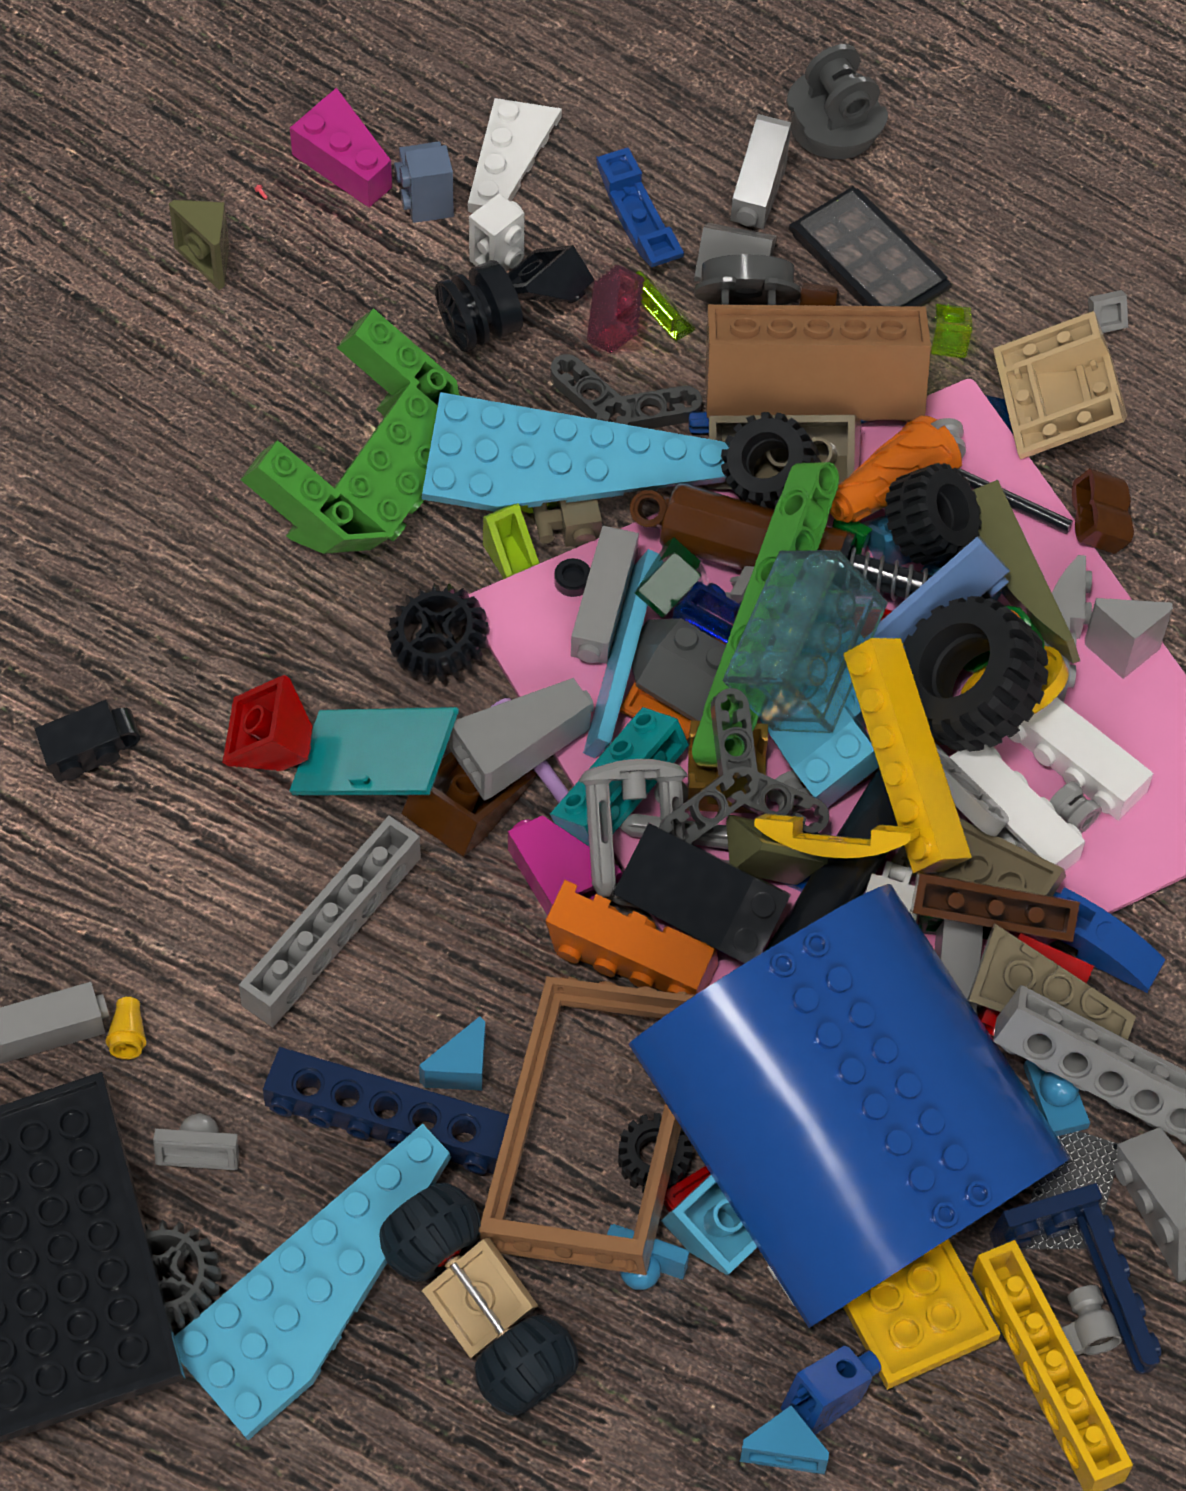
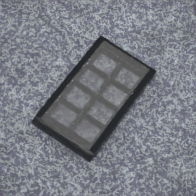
M854 186L789 225V230L793 233V237L862 306L921 307L949 290L952 286L948 277L872 201Z

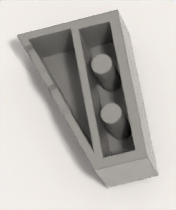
M1159 1127L1117 1144V1162L1114 1163V1171L1119 1182L1126 1186L1176 1281L1179 1283L1186 1280V1161L1163 1129Z

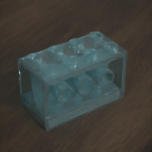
M840 550L779 551L722 681L729 688H736L742 691L748 699L750 709L765 724H768L773 731L833 733L853 686L843 653L874 637L888 602Z

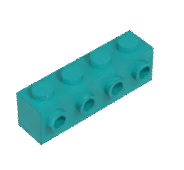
M642 707L589 769L630 759H655L674 763L689 744L677 718ZM645 779L646 795L656 785V780ZM622 780L611 781L609 784L612 835L643 800H623ZM578 781L550 815L556 825L589 846L586 788L583 783Z

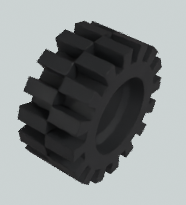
M654 1113L653 1120H648L647 1114L642 1115L638 1124L635 1120H632L628 1124V1131L623 1130L621 1141L619 1142L618 1165L619 1168L622 1167L621 1175L625 1180L630 1178V1186L635 1189L639 1184L642 1185L643 1193L650 1165L641 1159L639 1151L644 1144L657 1140L661 1113ZM682 1128L669 1177L668 1188L677 1184V1181L685 1179L691 1167L693 1146H691V1142Z

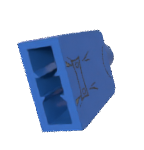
M843 1346L796 1374L781 1405V1410L784 1411L792 1405L816 1435L861 1402L872 1381V1377L881 1371V1364L876 1355L870 1350H865L856 1356L850 1347Z

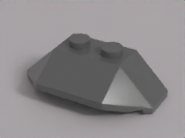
M681 618L647 620L642 626L631 666L636 687L686 718L701 721L704 706L726 645ZM769 690L767 692L764 703L772 696V693Z

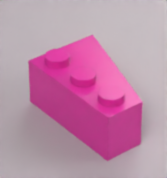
M337 87L290 127L292 155L368 208L392 188L390 158Z

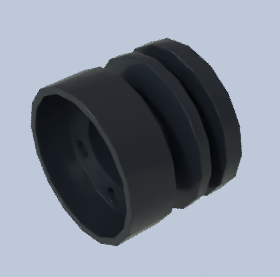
M490 260L471 268L469 280L463 274L453 275L451 280H441L435 286L436 301L443 323L456 346L463 352L475 349L477 344L482 346L487 344L490 340V333L496 338H502L521 330L523 327V313L517 292L505 269L495 260Z

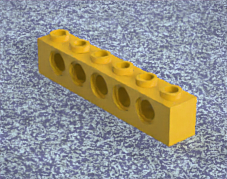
M1013 1240L979 1254L972 1271V1276L1084 1491H1104L1125 1482L1133 1467V1463L1017 1242Z

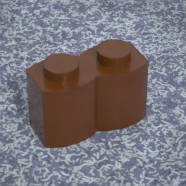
M1089 468L1073 481L1072 502L1077 511L1075 517L1076 537L1082 544L1116 554L1131 543L1134 535L1132 518L1128 512L1131 503L1129 488L1125 480Z

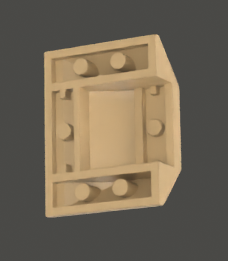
M1094 311L993 348L1020 459L1123 423L1127 418L1114 363Z

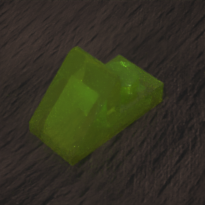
M936 304L931 353L933 355L965 358L972 334L971 308Z

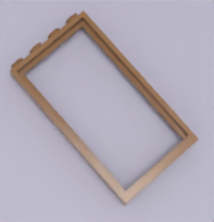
M546 976L483 1211L481 1227H479L481 1240L490 1238L501 1254L647 1275L681 1131V1126L666 1103L633 1239L505 1220L561 1006L661 1019L692 998L694 994L662 992L646 986L639 988L624 987L608 981L594 983L579 981L573 977L556 978Z

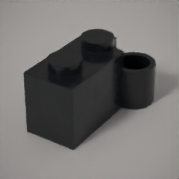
M107 700L34 728L46 766L58 783L77 779L84 772L99 766L114 764L120 758V750L135 746L141 739L132 711L129 708L112 709Z

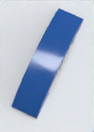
M629 147L597 157L598 169L613 208L627 236L643 260L652 268L684 257V252L671 227L665 228L641 182L642 172Z

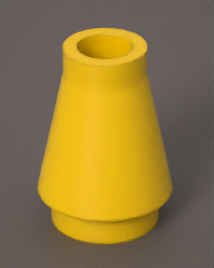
M122 997L117 1000L116 1010L107 1034L106 1045L109 1047L111 1055L116 1058L134 1059L142 1053V1049L146 1046L140 1001L133 997Z

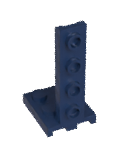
M1097 1183L1003 1211L989 1233L994 1248L1013 1240L1017 1242L1019 1248H1022L1032 1243V1237L1045 1233L1047 1238L1058 1237L1069 1232L1071 1225L1077 1224L1110 1311L1115 1317L1133 1370L1138 1374L1151 1372L1160 1363L1161 1347L1156 1335L1153 1332L1149 1333L1143 1318L1146 1315L1143 1300L1137 1292L1133 1293L1129 1283L1130 1268L1125 1256L1122 1253L1118 1254L1113 1242L1115 1238L1114 1227L1109 1216L1103 1215L1099 1203L1103 1197Z

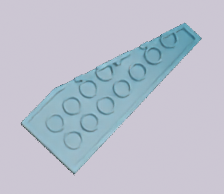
M440 392L422 500L495 512L519 503V506L528 505V508L542 506V503L566 500V503L623 496L625 492L657 491L658 488L677 486L679 483L691 486L723 483L726 476L721 468V465L725 463L721 458L722 449H728L729 447L723 441Z
M424 1124L420 1125L202 1312L200 1317L194 1319L174 1336L181 1363L247 1440H250L314 1384L321 1372L320 1368L331 1350L334 1351L349 1320L354 1312H358L387 1264L381 1250L379 1237L383 1222L408 1199L429 1186L436 1184L450 1161L451 1156L448 1150Z

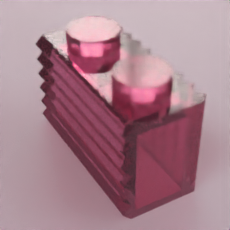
M615 265L614 268H610V271H606V275H602V278L594 281L587 332L588 343L613 353L639 334L637 332V329H639L637 324L640 323L638 318L640 317L639 312L641 311L640 306L643 299L641 295L644 293L642 291V288H644L642 283L645 282L642 276L620 265Z

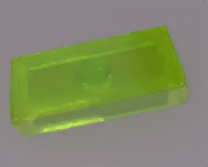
M640 270L636 272L634 296L669 336L677 341L695 330V326L662 289Z

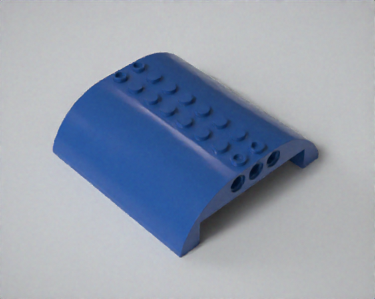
M891 884L883 885L853 899L736 968L665 1015L629 1043L630 1048L808 1328L867 1292L1071 1159Z

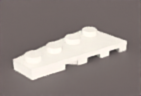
M498 98L494 99L468 200V212L474 213L498 193L502 194L509 201L513 200L521 186V180L526 172L531 170L535 163V157L541 147L544 148L549 133L562 118L561 108Z

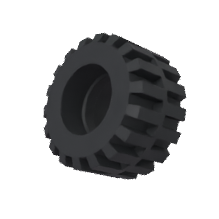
M770 412L761 413V419H756L752 415L746 418L748 424L742 427L738 423L733 428L736 434L734 437L728 435L725 440L729 448L722 449L721 458L725 463L721 465L723 474L727 477L725 480L741 500L775 509L792 466L796 463L821 461L818 458L820 454L805 429L792 417L788 420L785 414L776 413L775 418H773ZM777 448L789 450L787 464L780 473L764 479L754 477L756 462L765 452Z
M936 463L896 478V481L892 482L889 486L890 492L886 493L885 498L887 502L885 515L888 518V530L892 532V539L895 545H899L901 553L905 557L910 556L912 562L930 565L952 558L976 537L980 536L978 530L981 529L982 524L979 518L981 510L976 501L975 491H972L967 478H963L961 472L956 468L952 469L949 464L943 463L940 465V463Z

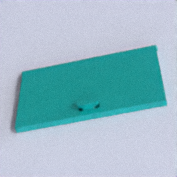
M457 707L319 710L312 729L311 750L308 760L299 764L289 792L292 795H430L459 709Z

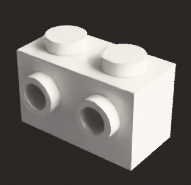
M498 193L469 216L470 262L475 266L495 260L507 271L521 263L524 257L525 212L516 202L509 201L502 194Z

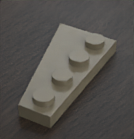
M995 923L993 924L967 998L968 1001L1001 1012L1020 985H1023L1128 1040L1136 1018L1134 1014Z

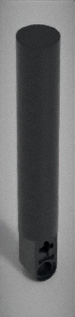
M880 768L875 772L836 836L871 839V830L879 825L898 826ZM889 852L861 858H829L826 865L811 875L766 950L835 909L863 895L868 887L871 874H876Z

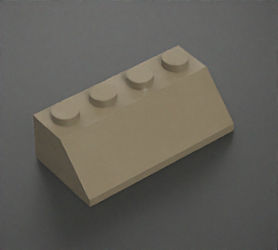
M752 415L709 416V439L725 442L728 435L734 437L736 431L733 428L738 423L742 427L748 424L746 418ZM754 415L756 419H761V415ZM785 415L788 420L792 417L805 429L819 451L820 455H818L820 461L831 462L835 465L839 473V484L859 467L861 420L856 415ZM777 448L765 452L756 462L754 477L764 479L780 473L787 464L789 450ZM726 480L723 483L708 484L709 490H732Z

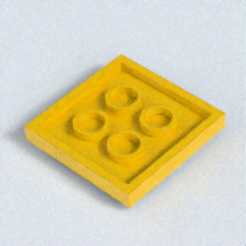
M949 1239L843 1306L864 1348L872 1351L881 1364V1371L878 1374L887 1390L997 1341L1000 1337L996 1324Z

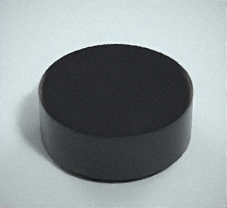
M575 558L560 562L554 572L556 589L561 594L569 597L583 595L590 572L589 565Z

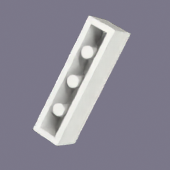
M1057 697L1042 710L1035 713L1029 722L1024 720L1018 727L1020 729L1019 732L1012 737H1008L1013 742L1021 743L1034 754L1038 762L1044 766H1050L1063 777L1066 783L1074 781L1082 788L1083 793L1087 797L1094 800L1102 808L1101 812L1109 813L1118 821L1148 792L1154 774Z
M985 744L983 750L969 752L966 749L957 751L950 756L1008 815L1009 822L997 835L998 837L1064 868L1065 871L1080 860L1085 840L1078 828L1071 823H1066L1056 813L1052 803L1034 792L1029 787L1025 777L1020 772L1013 771L1002 760L999 752L994 747L990 748Z

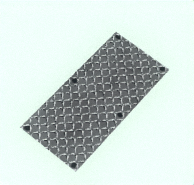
M1079 1131L1057 1136L1071 1159L1035 1182L1029 1203L1097 1183L1103 1197L1099 1206L1104 1215L1115 1175L1114 1163L1117 1162L1118 1143ZM1077 1224L1070 1226L1071 1230L1058 1237L1047 1238L1046 1233L1032 1237V1243L1020 1248V1250L1086 1249Z

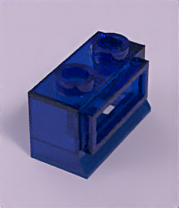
M697 581L681 603L673 609V619L681 618L714 639L718 638L727 643L741 602L737 603L726 597L725 591L716 584L709 583L705 585Z

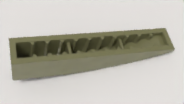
M996 480L972 490L975 491L976 501L981 510L979 518L982 524L981 529L978 530L980 537L1010 570L1005 575L1009 582L1000 589L1003 596L1012 606L1020 607L1029 616L1041 632L1046 643L1058 650L1060 654L1073 664L1079 662L1080 658L1072 634L999 481Z

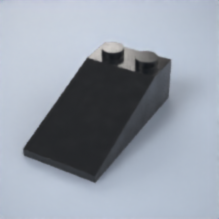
M648 823L613 893L743 963L750 961L763 952L791 896L790 893L651 823Z

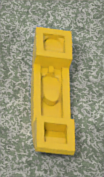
M765 813L755 818L754 827L780 844L803 853L829 858H861L886 853L919 837L920 828L879 825L871 830V839L803 833V817Z

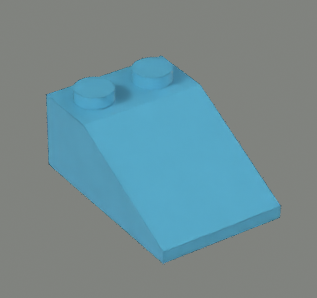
M820 671L760 719L762 723L768 724V733L812 796L822 801L827 808L879 767L869 734Z

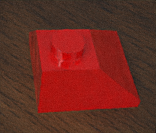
M279 676L233 698L223 764L232 767L284 771L308 760L311 750L310 742L313 726L288 676Z

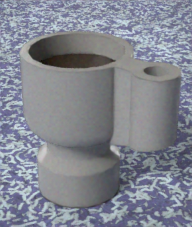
M1086 1285L1069 1293L1067 1298L1073 1313L1078 1314V1319L1062 1327V1330L1075 1355L1083 1353L1086 1355H1097L1117 1347L1122 1342V1336L1113 1314L1108 1310L1102 1309L1104 1299L1099 1286Z

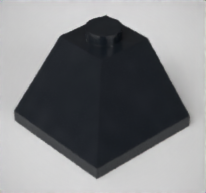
M574 245L536 249L508 273L519 299L551 303L565 301L574 303L586 294L585 289L595 281Z

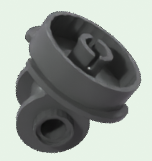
M835 45L815 56L807 66L805 74L798 78L791 86L786 99L788 110H791V132L796 141L809 152L828 159H848L862 154L871 147L875 139L883 132L888 119L886 107L880 106L878 101L880 89L876 81L856 72L860 64V55L852 45Z
M739 254L720 256L705 261L702 264L701 282L694 287V296L703 302L713 305H785L795 302L801 297V288L794 283V265L791 262L773 256Z

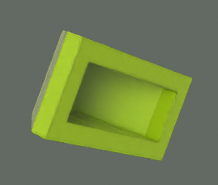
M519 503L504 507L483 517V546L503 579L540 564Z

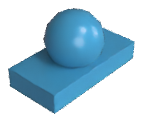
M1026 1060L1023 1068L1038 1108L1056 1136L1088 1129L1090 1121L1079 1095L1080 1089L1052 1072H1045L1035 1063Z
M611 1224L607 1235L633 1239L635 1231ZM655 1238L647 1275L620 1271L621 1278L633 1290H645L652 1287L658 1281L660 1273L683 1280L688 1268L690 1252L687 1249Z

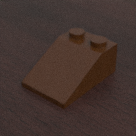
M450 752L442 758L430 795H409L401 814L464 857L488 836L533 783L537 773L530 770L492 798L483 800L453 753Z

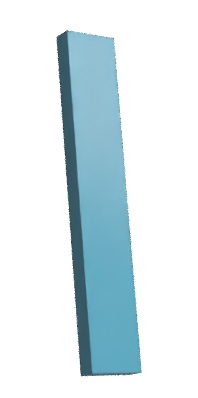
M650 549L644 553L633 567L583 751L584 754L593 758L599 756L612 741L648 606L635 594V591L659 554Z

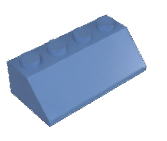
M978 536L863 636L861 641L865 642L870 638H901L902 643H904L908 634L912 636L917 630L915 625L922 618L928 619L932 615L931 611L938 606L943 605L947 607L949 606V601L963 598L967 601V597L982 596L986 592L991 597L1009 582L1005 575L1010 570L986 542Z

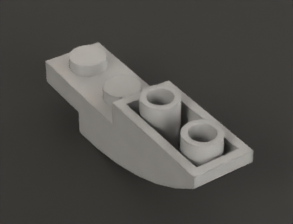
M1078 555L1052 591L1053 597L1072 634L1075 645L1076 639H1080L1083 625H1089L1092 614V603L1086 602V593H1090L1092 586V571H1086V556ZM1044 641L1045 646H1050L1048 643ZM1061 654L1069 672L1067 683L1057 696V698L1064 702L1068 687L1074 688L1076 665H1070V661Z

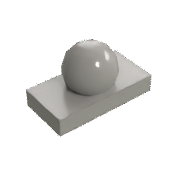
M202 1113L192 1114L183 1120L179 1130L155 1128L153 1144L156 1165L223 1170L238 1169V1134L219 1133L217 1123L209 1115Z

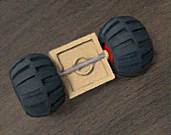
M449 1183L434 1184L408 1199L383 1222L379 1233L381 1250L389 1266L398 1274L411 1281H425L443 1272L422 1290L470 1359L479 1355L474 1369L476 1382L482 1396L497 1410L510 1416L520 1415L546 1399L576 1373L579 1364L577 1348L569 1332L557 1321L549 1317L535 1315L520 1322L537 1308L538 1304L490 1238H485L476 1245L480 1239L479 1227H481V1216L474 1201L460 1188Z

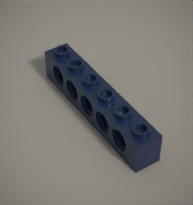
M279 1047L263 1087L265 1106L278 1115L288 1117L294 1114L307 1118L310 1123L321 1128L334 1126L346 1130L348 1134L358 1139L366 1140L371 1137L384 1141L386 1145L393 1149L417 1129L415 1126L418 1123L429 1121L435 1125L429 1131L448 1150L451 1156L450 1161L463 1165L466 1170L475 1174H486V1172L494 1174L509 1114L283 1047ZM306 1087H314L319 1090L311 1096L300 1093ZM346 1098L357 1101L351 1107H342L338 1104ZM382 1110H392L396 1113L389 1119L377 1116ZM460 1133H469L474 1138L468 1142H460L454 1137Z

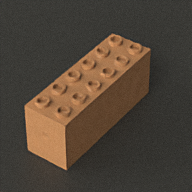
M708 304L705 367L707 418L709 416L761 415L763 412H770L771 415H776V413L785 415H856L859 419L869 422L875 420L909 422L918 416H925L931 353L926 307Z

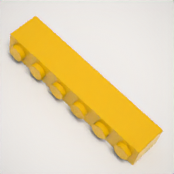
M870 638L843 653L897 825L920 828L919 837L904 845L913 874L917 872H943L972 858L902 640L901 638Z

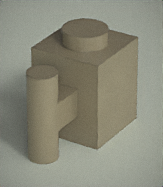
M597 499L566 503V500L557 501V509L548 510L547 503H542V506L532 507L539 540L543 544L551 543L554 540L553 530L561 529L565 547L581 546L595 541L600 536L602 518Z

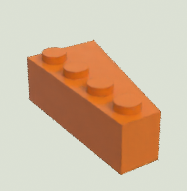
M564 880L545 920L554 950L560 958L570 963L577 964L579 961L593 965L597 972L609 977H614L615 974L626 977L637 987L646 986L664 992H686L696 995L709 986L719 964L716 948L668 926L664 927L661 932L656 929L655 923L646 916L635 911L627 916L621 914L615 907L610 905L611 900L598 894L595 895L593 900L575 893L578 885Z

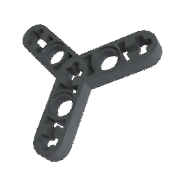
M560 355L551 363V383L591 419L610 422V417L614 413H619L621 416L617 417L615 423L653 429L688 423L690 413L701 412L702 396L697 389L691 386H679L620 396L574 355ZM572 370L573 377L567 372H570ZM586 389H595L601 395L597 399L589 400L584 398L581 393ZM680 401H687V404L691 405V407H685ZM667 403H669L671 411H667ZM646 405H655L660 409V412L654 416L644 414L641 408Z
M728 688L715 695L711 702L710 710L719 777L668 814L661 821L659 828L670 832L673 829L670 823L672 820L675 824H679L692 816L702 826L698 830L696 823L683 831L684 840L692 843L740 806L759 815L765 813L787 815L793 807L795 798L798 800V803L794 806L795 808L806 811L813 807L815 809L814 816L819 818L818 822L807 826L805 825L806 818L796 812L792 813L791 816L803 817V833L815 834L823 830L829 821V811L822 801L757 771L750 707L746 695L736 688ZM727 696L730 697L732 703H738L739 709L732 714L733 724L741 722L742 728L732 727L725 731L722 728V725L730 723L729 712L721 710V704L727 701ZM729 735H737L743 740L745 746L740 756H732L726 751L724 745ZM735 775L736 778L744 776L748 781L744 785L746 793L744 794L740 790L725 798L721 792L727 790L735 783L732 776ZM716 786H720L721 792L716 789ZM769 790H778L784 796V806L780 811H771L766 806L765 795ZM704 796L714 798L719 805V811L714 818H706L699 811V802ZM727 800L732 802V805L730 807L728 806ZM689 808L691 816L685 812V809Z

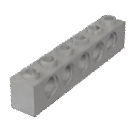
M388 816L239 984L242 1007L273 1028L421 859L420 836L391 816Z
M1020 985L996 1018L994 1043L1000 1045L1011 1054H1017L1035 1063L1041 1070L1052 1072L1071 1082L1076 1088L1088 1091L1106 1100L1114 1108L1123 1109L1135 1115L1147 1125L1154 1128L1161 1127L1163 1131L1177 1137L1186 1145L1185 1070Z

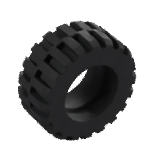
M982 596L967 597V601L963 598L949 601V606L944 607L940 605L931 611L932 615L928 619L922 618L915 625L917 630L912 636L908 634L903 646H905L907 659L933 738L942 745H947L954 750L980 751L984 749L985 744L991 748L1003 743V737L1014 736L1020 731L1019 725L1024 720L1029 722L1034 715L1032 709L1036 703H1041L1044 696V691L1041 690L1042 685H1047L1048 670L1044 667L1048 665L1047 652L1043 648V641L1032 630V627L999 601L992 598L984 599ZM990 651L988 665L978 682L963 694L952 697L955 681L963 667L977 655Z

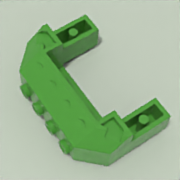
M374 308L354 323L337 349L388 392L376 409L384 418L334 487L331 486L278 440L259 453L240 479L293 524L286 537L291 541L323 554L371 550L387 539L394 541L406 527V524L403 522L404 518L408 513L413 514L424 501L421 494L423 492L440 392L459 395L457 380Z

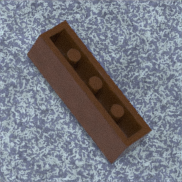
M917 872L910 911L914 914L986 927H993L995 923L1008 931L1073 942L1080 902Z

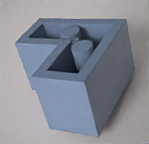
M440 141L399 147L400 162L394 163L395 177L397 183H402L404 188L400 189L403 210H410L412 222L418 223L454 217L453 170L447 146H441Z

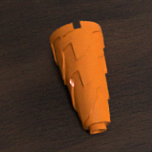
M918 416L907 422L900 432L879 447L870 458L838 485L830 509L831 515L836 520L842 522H857L887 507V502L885 501L886 493L890 492L889 486L892 482L896 481V478L936 463H940V465L943 463L949 464L952 469L962 467L961 453L953 435L945 425L939 429L931 425L937 419L930 416Z

